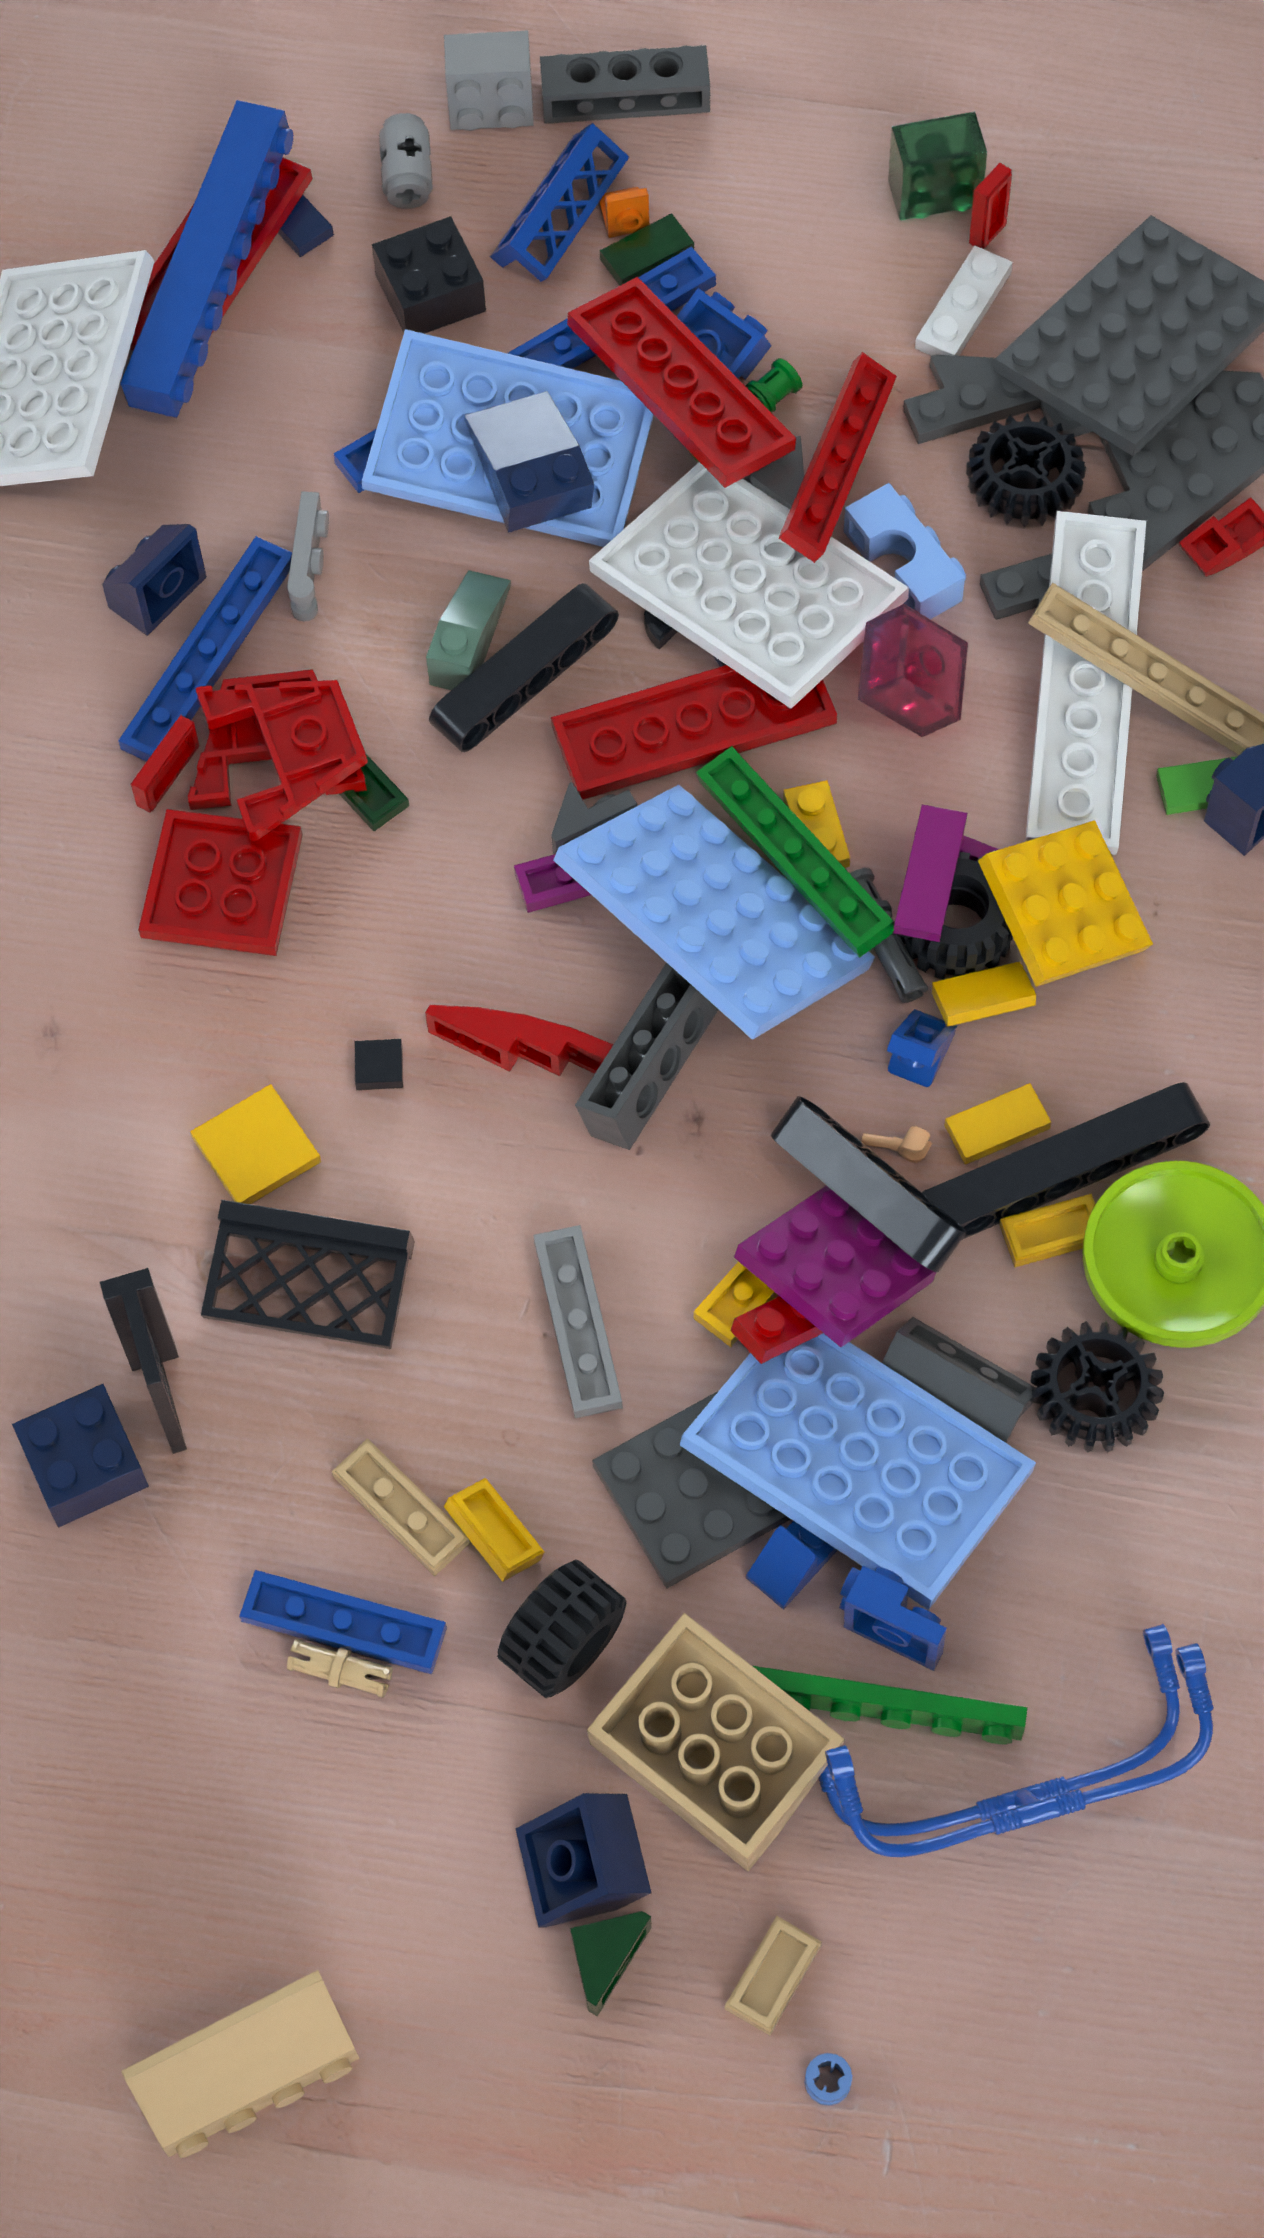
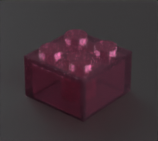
M902 604L867 621L858 700L921 737L960 721L968 642L906 604Z

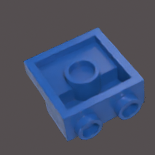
M698 288L677 317L738 379L742 377L746 380L772 346L765 337L768 330L750 315H747L743 320L732 311L735 309V306L721 294L714 292L710 297Z
M862 1566L861 1570L853 1567L840 1592L843 1598L839 1608L844 1610V1628L935 1671L943 1654L947 1630L946 1627L940 1625V1618L921 1607L915 1606L912 1611L907 1609L909 1587L903 1585L904 1580L893 1571L883 1567H876L875 1571L865 1566Z

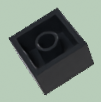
M451 216L372 244L376 278L403 333L406 329L425 334L486 312L483 278Z

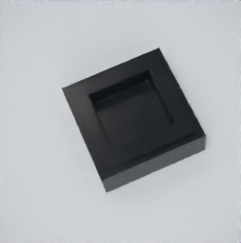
M401 1039L354 1041L356 1090L403 1088V1046Z

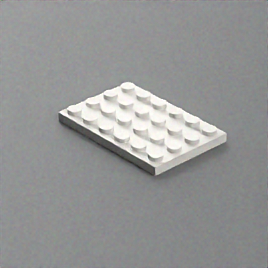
M146 250L2 270L0 277V486L94 476L154 265V259Z
M700 462L589 560L590 572L789 708H793L909 599V587L833 537L830 538L825 553L815 563L779 539L781 530L790 512L789 508L744 479L724 488Z

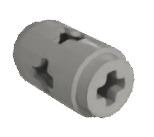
M400 113L392 115L385 120L383 128L379 132L382 190L387 196V200L393 206L403 209L416 208L426 203L433 189L429 130L424 125L423 120L414 114Z

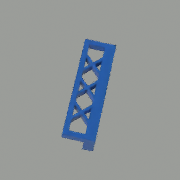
M593 123L575 134L490 257L502 268L517 260L540 282L547 279L625 165L629 156ZM596 146L613 160L608 170L595 171L592 152ZM574 179H586L589 192L587 200H574L572 189ZM566 209L569 226L566 231L553 230L551 218L553 210ZM543 227V232H538ZM532 240H545L548 258L544 264H541L526 250Z

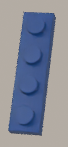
M258 1570L254 1571L239 1615L241 1622L338 1649L341 1647L351 1650L352 1653L428 1674H433L447 1630V1625L444 1621Z

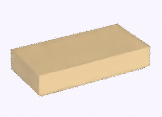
M776 1916L725 2004V2010L770 2036L818 1953L822 1942Z

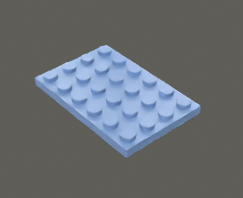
M405 329L363 475L362 489L504 523L465 423L464 415L548 391L578 442L594 481L592 507L529 526L526 529L604 547L625 528L654 414L620 380Z
M680 785L657 795L560 846L553 860L752 1040L868 971L875 959V956L869 951L859 958L788 879L781 875Z
M824 1333L762 1364L750 1353L683 1433L680 1441L681 1447L861 1566L868 1567L874 1571L876 1567H883L898 1574L904 1580L902 1584L909 1587L908 1597L928 1610L1031 1475L1036 1464L1029 1457L852 1343L848 1342L843 1347H839Z

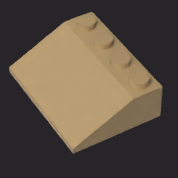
M685 1613L587 1729L590 1745L747 1871L753 1867L778 1836L827 1767L825 1751L841 1747L845 1741L842 1736Z
M316 1970L121 2072L162 2149L168 2157L178 2153L180 2158H185L205 2148L209 2144L207 2140L209 2136L225 2128L228 2133H233L247 2127L257 2119L255 2113L273 2103L276 2108H281L295 2102L305 2094L303 2088L321 2078L324 2083H330L343 2077L352 2070L350 2063L358 2060L359 2056L319 1971Z

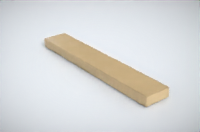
M1052 583L1047 589L1028 624L1238 755L1246 748L1264 743V714L1058 585Z

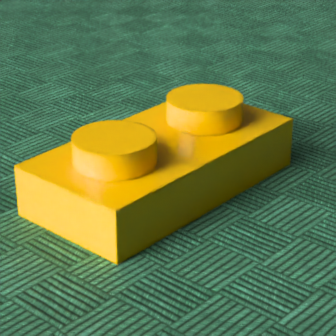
M828 780L784 789V803L844 868L850 867L851 858Z
M738 1261L694 1310L693 1319L729 1347H732L738 1340L730 1331L734 1319L773 1300L778 1294Z

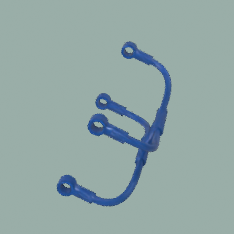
M1164 1624L1144 1629L1143 1638L1155 1667L1160 1691L1165 1693L1167 1715L1165 1724L1159 1735L1148 1746L1124 1760L1069 1779L1059 1777L997 1795L996 1797L987 1798L986 1800L977 1801L976 1806L919 1821L886 1824L862 1819L863 1807L856 1786L854 1767L849 1750L844 1745L825 1751L828 1765L819 1777L821 1790L826 1792L829 1802L838 1817L852 1828L857 1839L867 1849L887 1857H910L937 1851L992 1832L999 1835L1011 1830L1027 1827L1064 1816L1065 1814L1074 1813L1075 1811L1084 1810L1087 1804L1162 1784L1193 1768L1204 1757L1212 1740L1213 1721L1211 1711L1214 1709L1205 1676L1206 1664L1203 1653L1197 1643L1175 1650L1180 1672L1186 1681L1193 1711L1199 1715L1200 1732L1194 1748L1184 1758L1156 1772L1085 1792L1079 1790L1080 1788L1103 1782L1139 1767L1160 1753L1173 1737L1179 1721L1180 1705L1177 1690L1180 1688L1171 1654L1173 1652L1171 1639ZM979 1818L983 1821L934 1838L906 1844L885 1843L872 1836L913 1835L947 1828Z

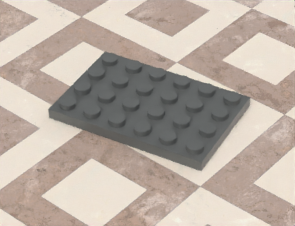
M1150 215L995 358L993 371L1131 456H1134L1264 332V281Z

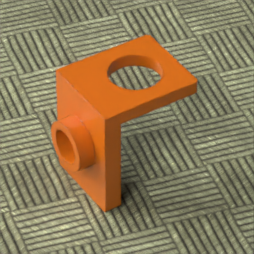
M638 187L607 192L599 201L608 238L632 234L649 225V195L647 188L639 189Z

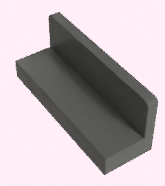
M914 1317L896 1332L882 1361L884 1365L1005 1443H1007L1019 1418L1033 1403L1031 1393L1036 1387Z

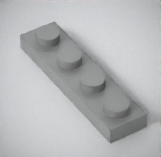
M581 1225L533 1235L574 1417L580 1418L623 1408Z

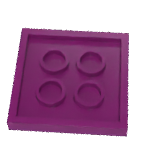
M827 1185L738 1244L734 1255L737 1261L839 1347H843L931 1284L937 1273L913 1259Z

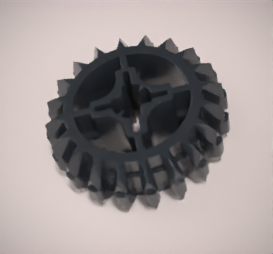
M1028 413L1023 418V421L1017 422L1009 415L1005 421V426L993 421L989 432L981 431L977 437V443L973 444L970 448L969 462H967L966 475H968L969 479L968 487L971 494H976L978 507L988 506L990 518L1000 513L1004 514L1006 525L1013 518L1021 519L1020 521L1024 528L1029 523V519H1035L1043 526L1047 520V515L1056 518L1057 511H1063V509L1071 510L1075 504V498L1079 497V494L1082 492L1084 483L1082 479L1085 478L1086 473L1082 447L1075 446L1074 434L1063 435L1064 429L1061 423L1049 427L1046 416L1039 422H1033ZM1001 458L1005 464L1000 472L995 473L992 466ZM1056 467L1060 475L1051 483L1047 476H1049V470Z
M1085 1321L1081 1324L1079 1336L1067 1326L1062 1331V1342L1051 1338L1046 1345L1048 1353L1040 1352L1037 1355L1035 1364L1039 1369L1032 1371L1030 1382L1037 1387L1032 1390V1402L1042 1404L1037 1413L1039 1421L1053 1419L1049 1428L1052 1436L1059 1434L1063 1430L1067 1431L1065 1443L1068 1447L1075 1444L1077 1438L1084 1439V1448L1087 1453L1093 1450L1095 1441H1101L1103 1448L1108 1453L1113 1450L1115 1438L1127 1447L1132 1443V1432L1143 1436L1149 1427L1146 1420H1156L1159 1409L1155 1404L1161 1403L1164 1396L1163 1389L1157 1387V1385L1162 1383V1370L1151 1369L1157 1360L1155 1353L1141 1354L1145 1344L1142 1338L1136 1339L1131 1343L1127 1342L1128 1330L1126 1327L1121 1328L1117 1336L1109 1334L1110 1327L1107 1321L1101 1323L1099 1332H1093L1089 1323ZM1096 1357L1107 1358L1114 1361V1363H1103ZM1073 1362L1076 1367L1074 1375L1077 1381L1071 1383L1069 1390L1061 1394L1057 1377L1065 1366ZM1132 1380L1136 1390V1400L1129 1408L1122 1412L1118 1406L1120 1398L1117 1392L1123 1390L1124 1384ZM1089 1382H1093L1095 1386L1089 1388ZM1105 1386V1392H1102L1099 1387ZM1090 1410L1096 1413L1099 1418L1087 1416L1078 1411Z

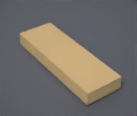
M368 1438L332 1471L333 1477L434 1577L470 1544V1540L465 1533Z

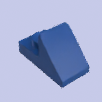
M914 1009L891 1036L887 1051L892 1053L888 1071L893 1075L916 1084L929 1087L933 1083L955 1035L957 1025L947 1027L944 1020Z
M795 1521L786 1529L779 1525L746 1574V1578L784 1610L838 1550Z

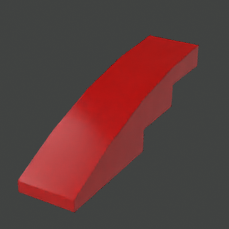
M429 1005L425 1012L428 1033L509 1072L520 1057L558 1076H561L568 1062L595 1074L614 1045L575 1028L525 1014L482 1007Z

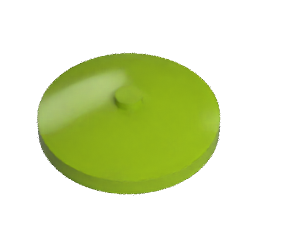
M1157 1162L1127 1173L1115 1181L1097 1201L1089 1217L1084 1235L1082 1250L1084 1272L1093 1296L1101 1308L1122 1328L1126 1327L1128 1332L1163 1346L1181 1348L1200 1347L1217 1343L1238 1333L1252 1322L1263 1309L1264 1205L1247 1186L1235 1177L1220 1169L1197 1162Z

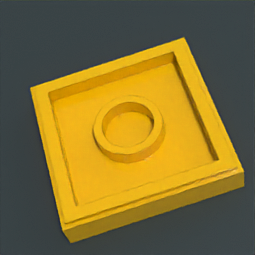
M272 1084L190 1131L193 1141L234 1202L252 1204L321 1163L319 1153Z

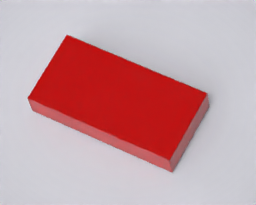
M1000 162L974 189L969 244L985 249L1007 225L1012 169Z
M180 715L131 782L136 805L149 813L155 809L200 745L194 721Z

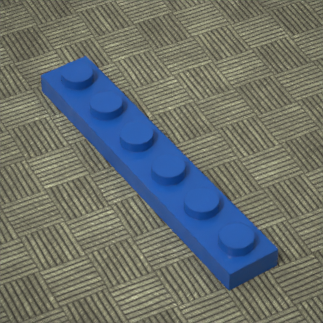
M255 536L118 740L121 750L147 762L180 715L192 720L201 706L195 688L200 686L213 687L289 574L292 552Z

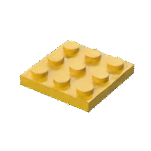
M1095 820L987 853L978 860L1036 987L1143 952L1153 945Z

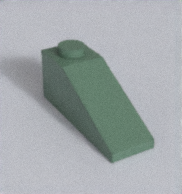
M468 570L438 622L426 656L429 684L431 686L453 690L484 664L511 587V580Z

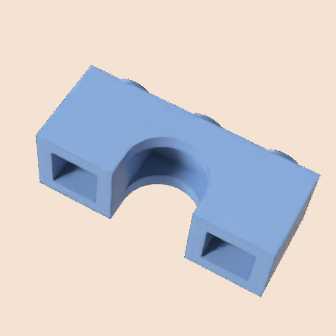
M888 483L845 507L844 533L866 560L871 562L886 554H897L909 561L908 564L895 570V579L909 587V599L902 606L918 626L962 602L964 582L966 580V574L962 565L956 558L948 557L941 548L935 531L930 526L924 527L915 516L913 505L905 495L899 496L891 484Z

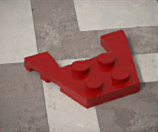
M313 669L223 679L220 690L235 689L236 684H252L253 688L279 687V682L318 681ZM255 716L209 730L204 752H201L197 763V776L193 787L190 786L188 793V803L191 810L231 806L230 764L272 760ZM361 768L328 790L326 795L342 794L346 790H354L355 792L367 791L365 776Z
M338 680L279 682V687L253 688L252 684H236L235 689L213 690L212 686L195 688L209 730L251 716L256 717L281 785L236 799L251 842L262 838L368 763L366 752Z

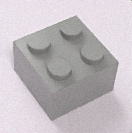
M528 31L444 35L445 77L450 129L476 130L483 128L534 126Z

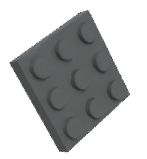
M717 1392L592 1460L593 1468L666 1589L791 1520L680 1446L683 1433Z

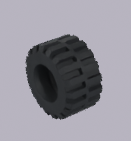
M960 852L948 905L968 907L976 912L982 920L974 926L962 929L943 925L940 942L898 934L912 960L918 958L917 968L923 972L931 968L935 970L934 977L943 980L945 974H951L956 977L984 970L985 966L989 969L997 967L1000 962V956L1005 957L1013 939L978 860H970V853Z
M573 1560L548 1575L516 1611L502 1635L497 1657L544 1698L552 1697L576 1682L606 1648L622 1621L627 1603L626 1598L581 1561Z

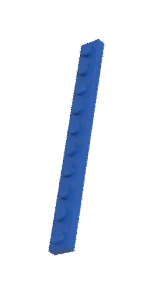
M692 246L638 277L671 311L687 303L698 288L706 292L716 286V274ZM567 319L507 353L570 369L596 356L567 325ZM376 429L333 453L336 466L358 494L364 491L362 489V479Z

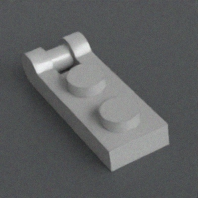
M301 491L287 584L292 614L299 621H309L318 613L313 582L315 574H322L324 553L323 548H319L320 537H327L329 529V512L322 510L318 492Z

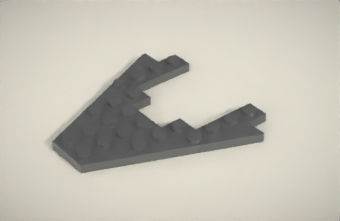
M937 354L930 356V368L939 386V390L905 399L903 411L918 444L989 424L993 421L1006 419L1009 415L1016 416L1036 409H1041L1043 416H1046L1049 427L1061 423L1064 429L1063 435L1074 434V437L1092 432L994 372L995 358ZM1222 371L1134 456L1100 437L1125 492L1089 502L1088 514L1146 521L1142 571L1264 474V380L1261 373ZM1052 554L981 575L980 586L995 620L1037 608L1049 588Z

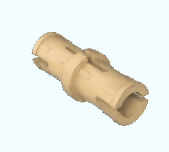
M298 1638L293 1642L290 1651L309 1656L310 1660L306 1661L289 1656L287 1670H294L328 1680V1685L335 1688H341L343 1684L378 1695L381 1698L386 1695L389 1685L371 1680L370 1675L391 1680L392 1666H385L351 1656V1650L341 1647L336 1652L304 1642Z

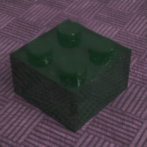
M975 111L892 126L888 182L900 221L912 218L922 219L934 214L966 211L972 208L974 189L985 179L987 149Z

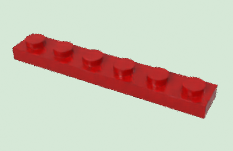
M863 352L851 365L779 535L780 540L814 563L825 553L897 378L895 374Z

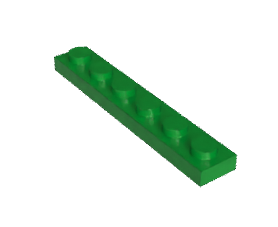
M732 746L696 772L701 785L859 958L893 934L895 923L890 916Z
M753 1666L807 1710L810 1711L811 1708L830 1711V1716L838 1720L858 1721L860 1716L881 1719L880 1723L882 1725L895 1729H908L911 1727V1724L929 1726L933 1733L947 1737H957L962 1732L981 1734L982 1739L986 1742L1001 1745L1011 1744L1012 1739L1022 1741L1026 1726L1028 1707Z

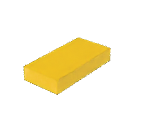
M1021 961L932 982V995L947 1027L1036 1005L1035 990Z
M1031 1083L946 1118L944 1126L966 1165L1049 1130L1051 1120Z
M1092 1193L1000 1219L999 1226L1014 1267L1083 1249L1087 1223L1096 1205Z
M487 1478L448 1497L444 1508L502 1582L542 1559L545 1551Z

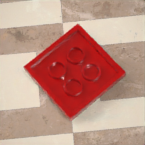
M166 809L138 931L140 937L143 939L277 956L303 836L301 826L280 824L259 840L251 842L243 819Z

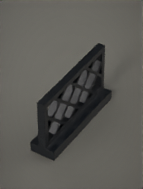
M221 1200L218 1213L220 1225L201 1310L203 1318L391 1349L408 1261L412 1259L415 1243L409 1230ZM229 1237L250 1239L258 1253L234 1269L226 1257ZM257 1241L269 1242L271 1244L262 1249ZM284 1245L297 1247L305 1261L281 1276L268 1256ZM304 1248L317 1250L318 1252L309 1257ZM330 1253L344 1255L352 1269L328 1284L315 1264ZM351 1256L366 1259L357 1265ZM264 1260L277 1280L253 1296L240 1275ZM377 1261L396 1263L393 1281L375 1292L362 1271ZM225 1263L230 1272L221 1278ZM311 1268L324 1288L300 1304L287 1283ZM355 1276H358L371 1296L347 1312L334 1291ZM236 1279L249 1299L233 1310L215 1308L218 1290ZM283 1287L296 1307L280 1318L268 1317L258 1303ZM390 1293L388 1307L386 1308L381 1299ZM327 1295H330L343 1315L327 1326L314 1324L306 1310ZM374 1303H377L386 1316L382 1336L361 1332L352 1318ZM254 1306L260 1315L244 1312ZM301 1314L307 1323L292 1321V1319ZM348 1322L354 1331L340 1329L339 1327Z
M149 1268L99 1282L104 1301L131 1370L142 1369L147 1388L172 1453L187 1450L163 1362L179 1358Z

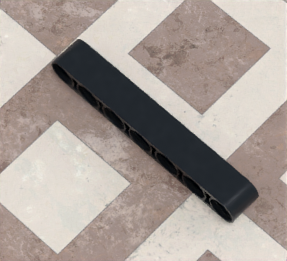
M1177 1083L927 1189L922 1193L966 1230V1234L963 1237L965 1239L1000 1224V1219L1035 1209L1184 1145L1206 1132L1210 1127V1122L1188 1083Z

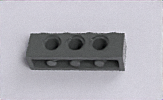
M706 45L540 56L544 124L710 113V77Z
M667 962L575 1104L591 1137L627 1150L632 1148L719 1010Z

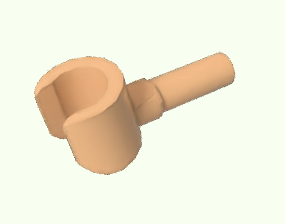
M916 1126L909 1128L904 1139L863 1133L862 1143L864 1145L898 1151L903 1158L913 1163L923 1160L932 1145L928 1141L930 1138L929 1132Z

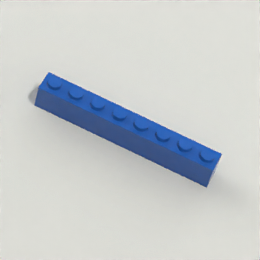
M240 100L236 101L120 382L129 407L177 418L183 403L189 402L193 393V378L198 366L202 367L207 359L208 341L212 331H217L220 327L223 315L222 306L226 296L231 295L236 287L237 269L241 259L245 260L249 255L253 229L264 218L266 197L270 189H275L279 179V165L283 155H288L293 145V130L289 129L285 110Z

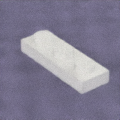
M974 246L916 337L915 349L931 356L936 354L960 356L1010 276L1013 262Z

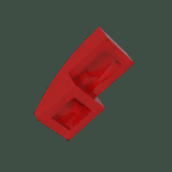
M1250 497L1219 521L1215 516L1210 518L1179 542V546L1206 577L1213 575L1241 561L1264 546V511Z

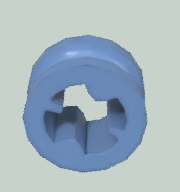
M832 2053L821 2054L811 2060L806 2068L805 2087L812 2100L821 2105L828 2106L839 2104L850 2092L853 2075L849 2064L844 2058ZM831 2066V2073H833L835 2068L840 2071L842 2077L837 2081L838 2090L836 2092L826 2093V2086L821 2091L814 2084L820 2077L819 2068Z

